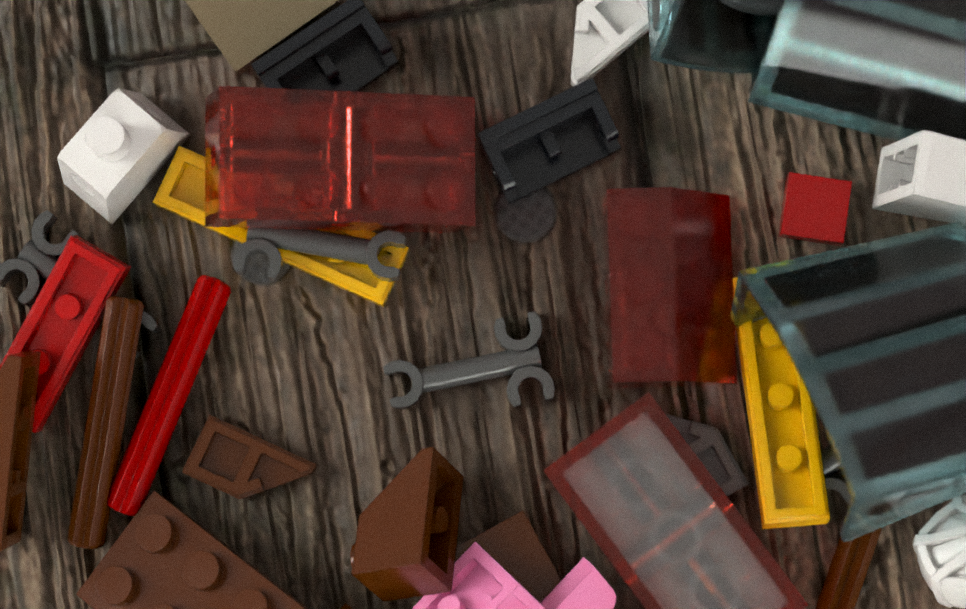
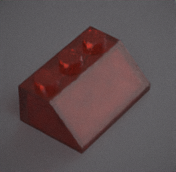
M675 187L607 189L603 200L609 388L736 385L730 195Z

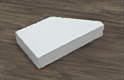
M583 0L577 5L571 86L574 87L593 78L659 23L665 16V12L654 0Z

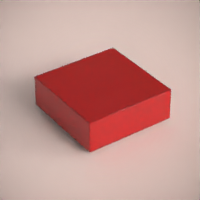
M789 172L786 177L778 237L835 246L844 244L852 181Z

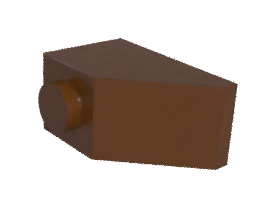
M434 447L421 449L359 515L356 542L352 545L350 552L351 574L384 602L452 592L464 476Z

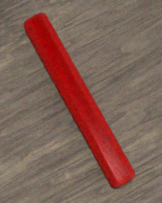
M201 275L197 278L110 488L107 506L117 512L128 516H135L145 502L231 294V287L226 282L209 275Z

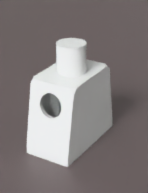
M118 88L110 94L59 153L57 160L63 183L109 223L113 224L173 156L179 145L181 146L187 140L190 134L143 94Z
M922 130L882 147L872 209L966 225V140Z

